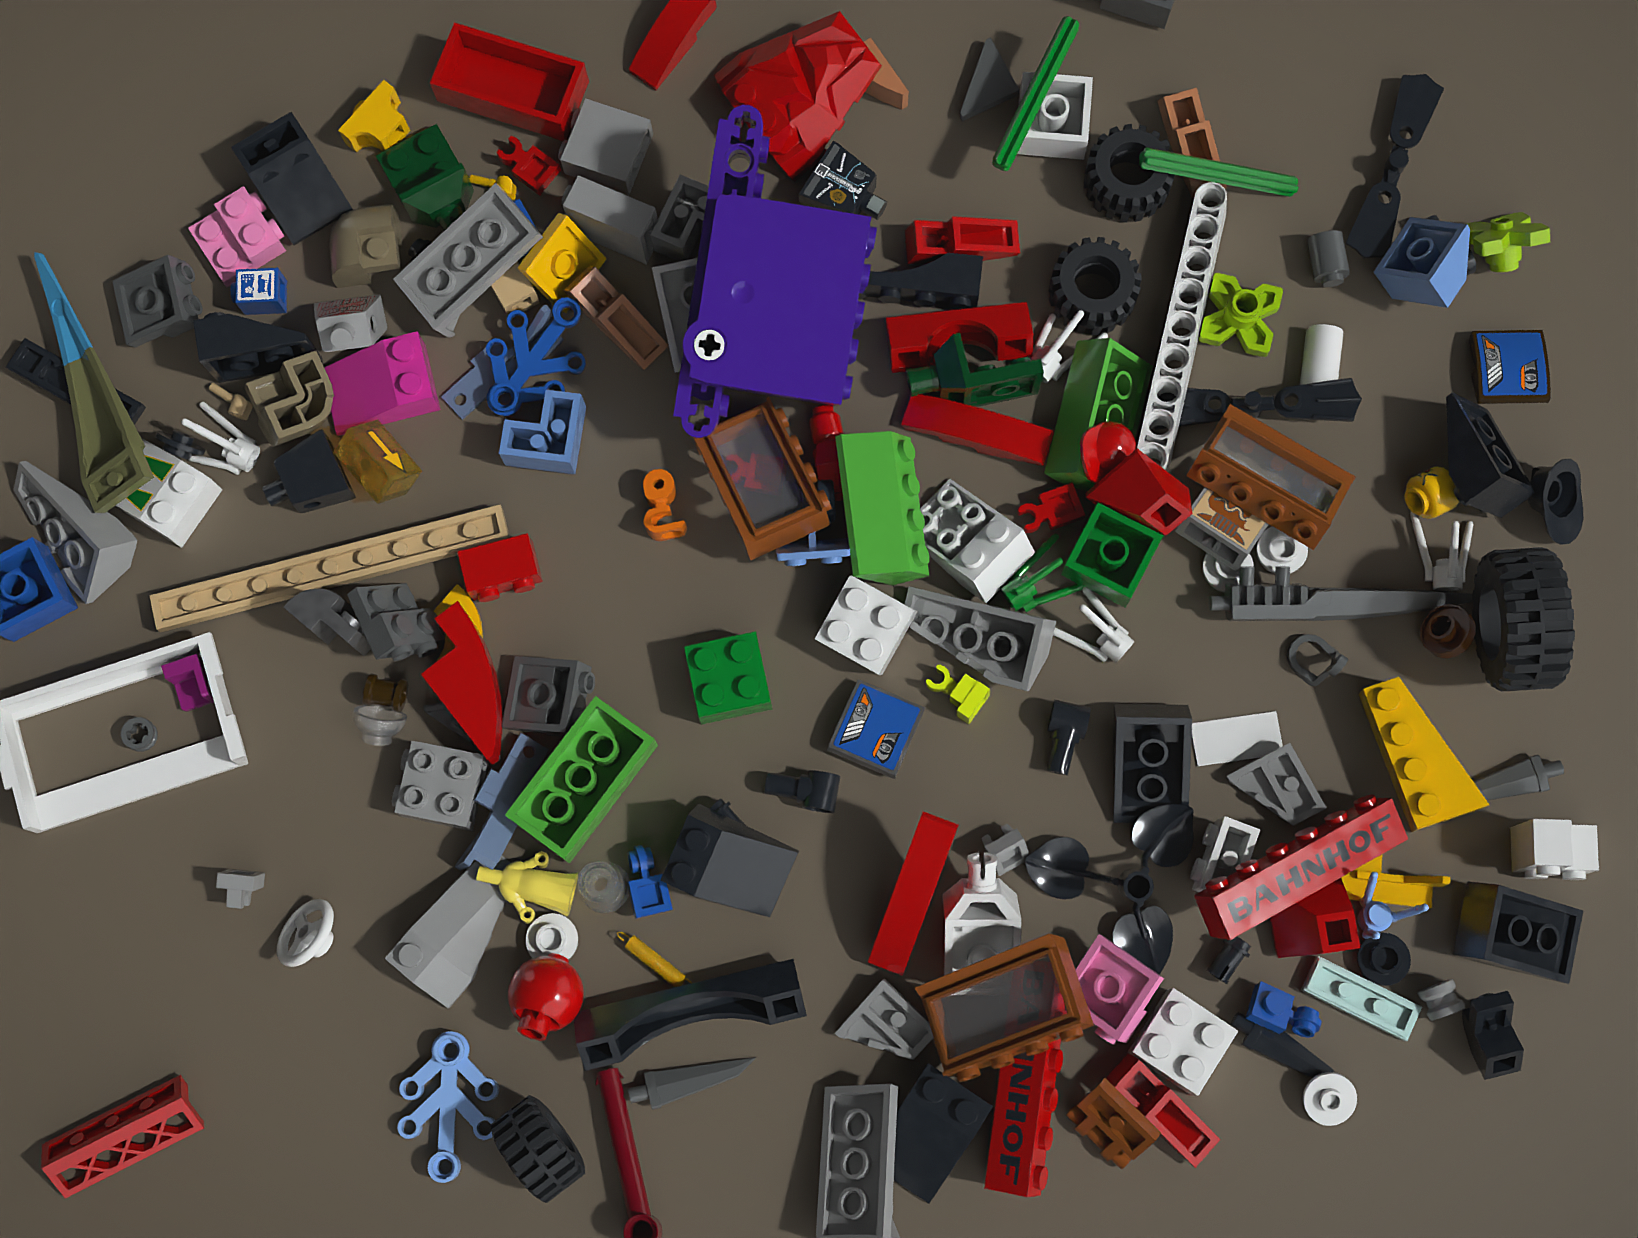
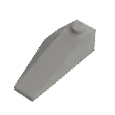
M19 462L13 489L33 525L40 524L48 540L45 545L49 547L52 554L57 553L65 567L61 570V573L66 583L85 604L92 603L131 567L137 539L115 516L108 512L95 513L88 499L29 462Z
M908 587L905 605L917 611L909 626L911 629L932 643L939 645L964 664H968L991 682L1025 691L1031 689L1048 658L1056 621Z
M501 855L494 869L502 871L511 862ZM477 861L408 930L385 957L389 963L412 983L448 1009L474 980L482 955L492 937V931L499 914L507 901L500 893L498 885L476 880L479 866L486 867Z

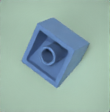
M1410 217L1375 269L1374 274L1392 299L1448 308L1467 278L1470 228L1467 224Z

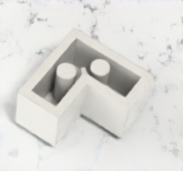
M1531 819L1510 827L1512 872H1525L1526 879H1547L1548 876H1556L1562 873L1563 880H1585L1586 874L1599 871L1597 825H1572L1571 820Z

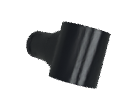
M1054 700L1047 730L1051 732L1050 738L1053 739L1047 768L1048 772L1068 776L1075 744H1079L1080 739L1084 740L1091 707Z
M809 770L808 775L801 774L800 777L768 773L765 783V794L796 799L797 803H801L802 808L807 810L834 813L841 776L816 770Z

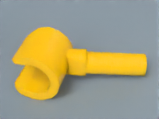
M470 175L469 180L471 183L489 188L497 183L512 201L515 200L516 185L508 176L503 175L497 177V179H489Z

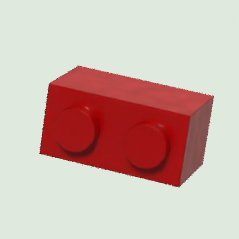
M528 533L457 552L466 590L473 600L478 599L479 602L493 601L500 597V593L514 590V593L527 592L534 589L535 584L543 582L533 541Z

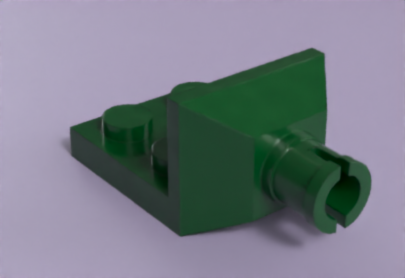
M437 124L376 155L378 162L413 223L435 228L441 225L443 231H445L468 209L474 189L463 164L458 162Z
M956 333L935 352L933 363L913 369L907 368L906 378L911 397L934 391L939 393L940 398L980 407L1038 395L1044 370L1041 359L1031 360L1029 357H1022L1011 361L1010 365L996 368L992 364L984 365L970 373L961 334Z

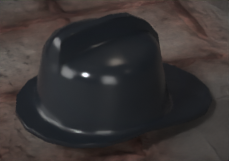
M1562 459L1555 463L1553 467L1538 466L1533 468L1530 483L1536 493L1528 498L1530 507L1544 516L1547 533L1551 539L1560 545L1570 544L1577 538L1584 520L1580 469L1578 464L1572 459Z

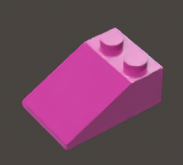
M418 331L381 340L372 346L324 367L331 381L334 393L331 413L337 436L441 410L426 345Z

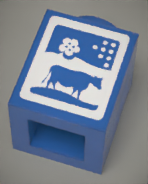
M279 268L236 270V282L231 283L232 301L237 304L245 315L287 313V280Z

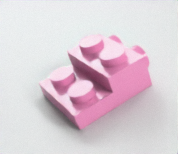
M244 186L215 203L214 206L217 211L188 228L226 287L230 286L232 282H236V270L258 269L286 251L279 241L285 237L273 218L268 222L262 215V212L267 210L266 206L256 191L249 195Z
M1100 934L1076 968L1092 1021L1098 1026L1094 1032L1113 1045L1116 1040L1127 1043L1146 1015L1147 1011L1144 1008L1164 978Z

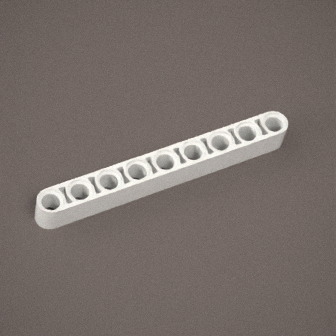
M1215 182L1202 184L1195 193L1137 446L1149 458L1158 459L1161 462L1160 466L1167 472H1169L1226 218L1227 193L1222 185ZM1208 201L1218 203L1215 207H1206L1203 204ZM1206 232L1209 233L1211 237L1207 239L1197 238L1196 235L1199 233ZM1193 264H1200L1205 267L1200 271L1189 269ZM1186 296H1193L1198 299L1196 302L1188 304L1181 301ZM1178 328H1186L1190 331L1185 336H1178L1173 332ZM1172 360H1178L1183 363L1177 369H1171L1166 366ZM1163 393H1172L1176 396L1170 402L1161 401L1158 397ZM1157 425H1163L1169 431L1163 435H1156L1151 432V429Z

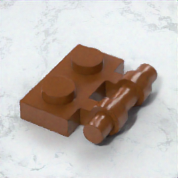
M1106 1078L1087 1093L1078 1105L1075 1104L1066 1113V1116L1076 1125L1074 1129L1082 1137L1086 1135L1101 1149L1099 1154L1107 1162L1112 1160L1121 1170L1127 1166L1131 1159L1135 1160L1150 1147L1161 1134Z

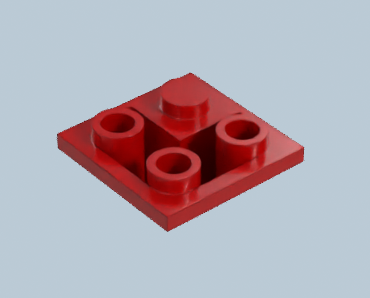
M1138 448L1085 493L1086 498L1095 505L1100 503L1164 536L1168 535L1193 514L1189 488Z
M1341 878L1270 917L1277 958L1326 954L1361 948L1354 909Z

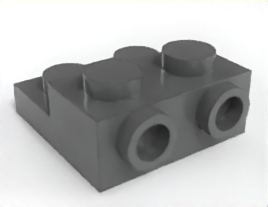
M166 255L112 281L126 345L136 348L162 335L173 338L194 328L193 320L199 319L198 315L202 313L203 308L200 300L193 295L191 283L195 281V273L186 261Z
M407 583L356 587L347 594L376 660L392 658L393 661H399L415 654L419 658H423L435 653L439 649L437 645L445 640L438 623L434 619L431 608L418 609Z
M514 656L502 727L508 730L538 732L547 736L564 737L586 709L587 694H591L594 690L595 676L591 672L592 667L578 660Z

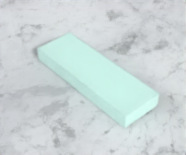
M1320 956L1315 957L1301 988V991L1402 1041H1408L1422 1009V1006Z

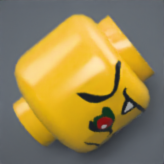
M1438 466L1410 478L1404 496L1410 511L1426 519L1438 517L1454 509L1459 500L1453 492L1456 486L1449 476V471Z

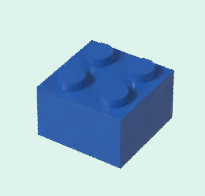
M31 537L0 554V636L15 642L78 608L48 546Z

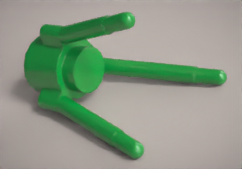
M1054 533L1045 541L1006 584L1000 587L1001 593L1014 611L1023 608L1027 613L1036 606L1083 589V586L1076 584L1033 598L1038 593L1034 584L1059 567L1063 560L1062 558H1057L1030 578L1027 575H1023L1059 539L1057 533Z

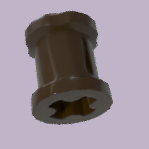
M371 673L365 683L363 704L365 706L378 704L393 707V711L400 713L406 703L408 681L401 679L399 682L378 679L377 674Z

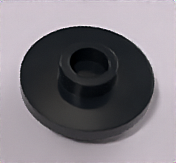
M173 430L172 434L157 431L155 435L158 440L164 442L162 448L164 451L180 458L190 460L192 454L203 456L206 451L203 447L193 443L194 437L180 431Z
M1382 932L1379 939L1368 938L1361 943V948L1358 949L1357 963L1361 973L1367 980L1377 985L1388 986L1400 982L1407 975L1411 965V956L1407 945L1399 937Z

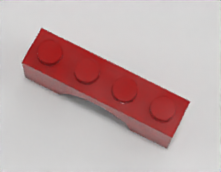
M1027 302L886 318L887 344L892 373L906 372L907 368L913 369L927 366L935 352L956 333L961 334L963 344L982 347L989 351L997 361L1022 357L1030 358L1033 356L1034 333Z

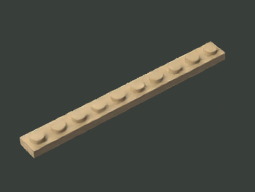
M500 504L149 595L156 630L159 632L169 631L288 600L305 590L330 589L457 556L458 551L510 538L503 508Z

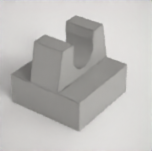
M1008 824L1001 826L1004 836L992 841L988 834L982 837L986 852L997 857L996 873L998 876L1024 863L1029 855L1025 840L1018 829H1013Z
M233 869L217 873L216 888L227 889L226 907L241 909L243 906H249L252 892L264 887L265 873Z

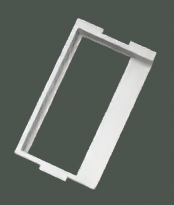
M211 632L0 700V773L4 789H13L23 829L40 833L249 764L237 720L231 708L222 676V667ZM194 654L202 657L222 728V736L37 796L18 723L19 720L163 674L161 666Z

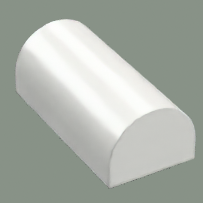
M1318 324L1310 326L1306 330L1300 385L1338 380L1343 341V330L1333 325Z

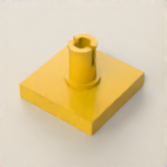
M562 213L556 215L542 234L543 238L532 247L517 267L553 305L561 298H569L563 290L587 267H596L599 270L607 259L567 215ZM565 308L562 312L567 313L570 308Z

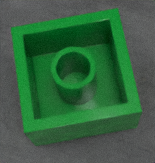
M1097 503L1061 575L1126 608L1164 535Z
M756 631L684 646L701 725L772 710Z

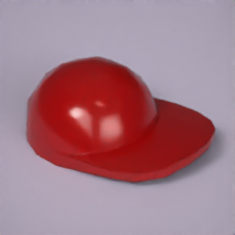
M1113 421L1100 422L1082 434L1080 440L1081 460L1085 475L1089 481L1093 483L1099 482L1136 449V441L1132 432L1122 423Z

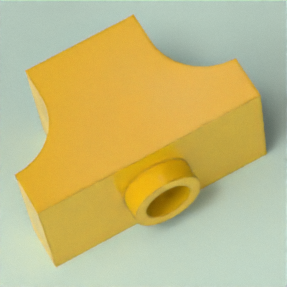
M385 80L376 87L366 100H361L355 106L350 118L338 130L345 144L355 152L364 147H375L383 152L400 143L410 132L404 116L397 111L401 103L394 87Z

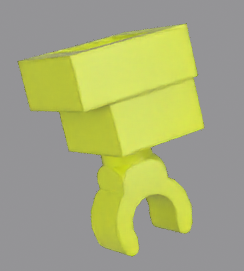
M937 665L936 670L944 676V681L940 684H935L927 679L926 686L933 692H943L950 695V702L958 707L957 717L969 725L990 696V688L974 680L966 673L960 682L956 683L950 677V673L945 666Z

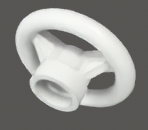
M323 899L311 900L299 907L287 920L279 935L276 949L277 957L283 965L287 967L300 966L309 961L313 956L317 958L328 951L333 942L331 929L334 912L332 906ZM316 910L322 912L321 919L313 923L308 922L306 917L308 914ZM295 928H297L295 940L288 951L290 938Z

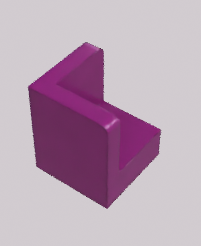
M194 654L161 666L165 680L175 686L183 711L187 712L214 702L201 656Z

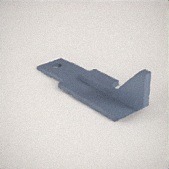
M546 304L540 308L527 330L530 351L554 319L550 308ZM559 336L543 360L560 346L564 340L561 336ZM494 344L490 349V353L494 356H499L503 352V346L500 344ZM514 346L508 350V354L504 359L508 379L511 378L518 368ZM486 347L470 360L475 367L441 396L462 420L487 399L489 388L495 384L492 363L486 353ZM464 395L467 400L465 404L457 405L455 403L456 397Z
M520 733L499 772L497 773L492 769L489 771L474 801L491 810L480 832L456 863L455 868L461 871L469 867L476 860L491 870L494 869L517 827V824L506 817L505 814L535 776L549 749ZM529 746L533 749L534 755L532 758L524 756L523 749Z

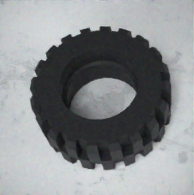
M1547 548L1493 550L1484 555L1477 566L1478 572L1474 577L1475 587L1472 594V618L1476 628L1474 636L1477 645L1476 652L1487 683L1501 692L1553 689L1564 682L1571 668L1570 660L1573 659L1574 652L1572 646L1573 641H1575V630H1573L1574 609H1572L1571 604L1572 594L1567 583V573L1562 569L1563 563L1557 557V554Z

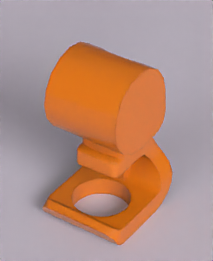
M654 469L643 480L645 497L648 505L652 507V509L646 512L643 520L648 535L655 541L683 537L687 531V525L684 520L657 525L660 519L672 515L669 505L675 500L676 486L672 475L668 471Z

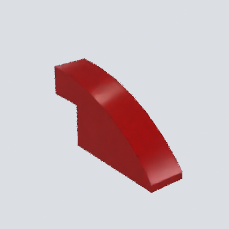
M457 601L434 618L456 647L426 669L421 675L484 757L494 765L499 761L503 723L497 674L489 650L478 628Z
M924 811L922 812L868 963L903 976L959 824Z

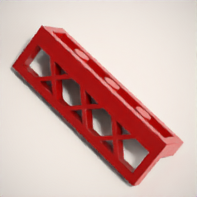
M179 1075L43 1143L41 1169L66 1199L204 1129V1121L189 1102L188 1084ZM180 1112H183L190 1121L180 1127L165 1125L168 1118ZM140 1132L155 1134L153 1140L144 1145L130 1143L132 1137ZM105 1150L120 1152L118 1158L110 1162L96 1160L97 1154ZM69 1168L85 1169L83 1176L69 1183L61 1174V1172Z

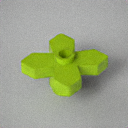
M1524 212L1503 215L1492 219L1491 223H1466L1470 228L1469 245H1474L1475 253L1482 257L1485 256V262L1489 264V270L1492 272L1516 270L1519 267V261L1522 259V246L1531 247L1550 242V227L1543 223H1531L1530 216Z
M1215 273L1211 281L1208 297L1220 311L1204 317L1198 341L1220 346L1236 334L1245 353L1266 357L1271 348L1273 332L1262 319L1277 313L1280 308L1283 289L1264 283L1255 290L1242 289L1236 277Z

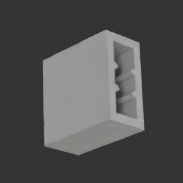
M585 98L581 110L576 109L571 120V129L573 130L569 139H564L559 149L558 158L561 160L564 173L576 178L579 175L612 190L630 195L653 137L651 120Z
M411 741L410 749L404 750L400 768L404 771L401 785H396L392 796V806L395 807L394 813L404 818L473 831L479 803L475 802L474 799L485 781L489 761L482 754Z

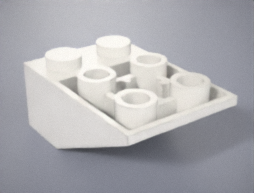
M951 479L920 508L925 520L923 532L929 556L960 585L985 603L1035 553L1022 528Z

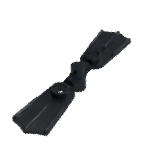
M1427 74L1403 75L1401 78L1390 129V138L1396 146L1393 145L1391 154L1386 161L1382 181L1375 184L1369 191L1346 241V245L1357 251L1363 259L1384 257L1391 247L1401 201V194L1396 186L1400 174L1409 162L1408 150L1406 149L1413 148L1420 142L1444 91V88L1434 82ZM1400 131L1409 132L1411 138H1402L1400 136ZM1378 195H1386L1389 198V203H1381Z
M1352 378L1285 387L1276 394L1275 400L1274 395H1260L1256 391H1251L1246 396L1231 397L1230 401L1229 396L1220 390L1187 388L1179 427L1220 421L1230 404L1254 418L1258 417L1262 411L1276 409L1279 415L1290 419L1353 422L1362 397L1356 390ZM1163 393L1158 398L1161 401L1170 402L1176 396L1172 393ZM1293 396L1298 400V403L1295 406H1288L1284 402L1285 398ZM1216 399L1222 405L1219 409L1214 410L1208 406L1209 401ZM1163 425L1154 427L1155 430L1167 428Z

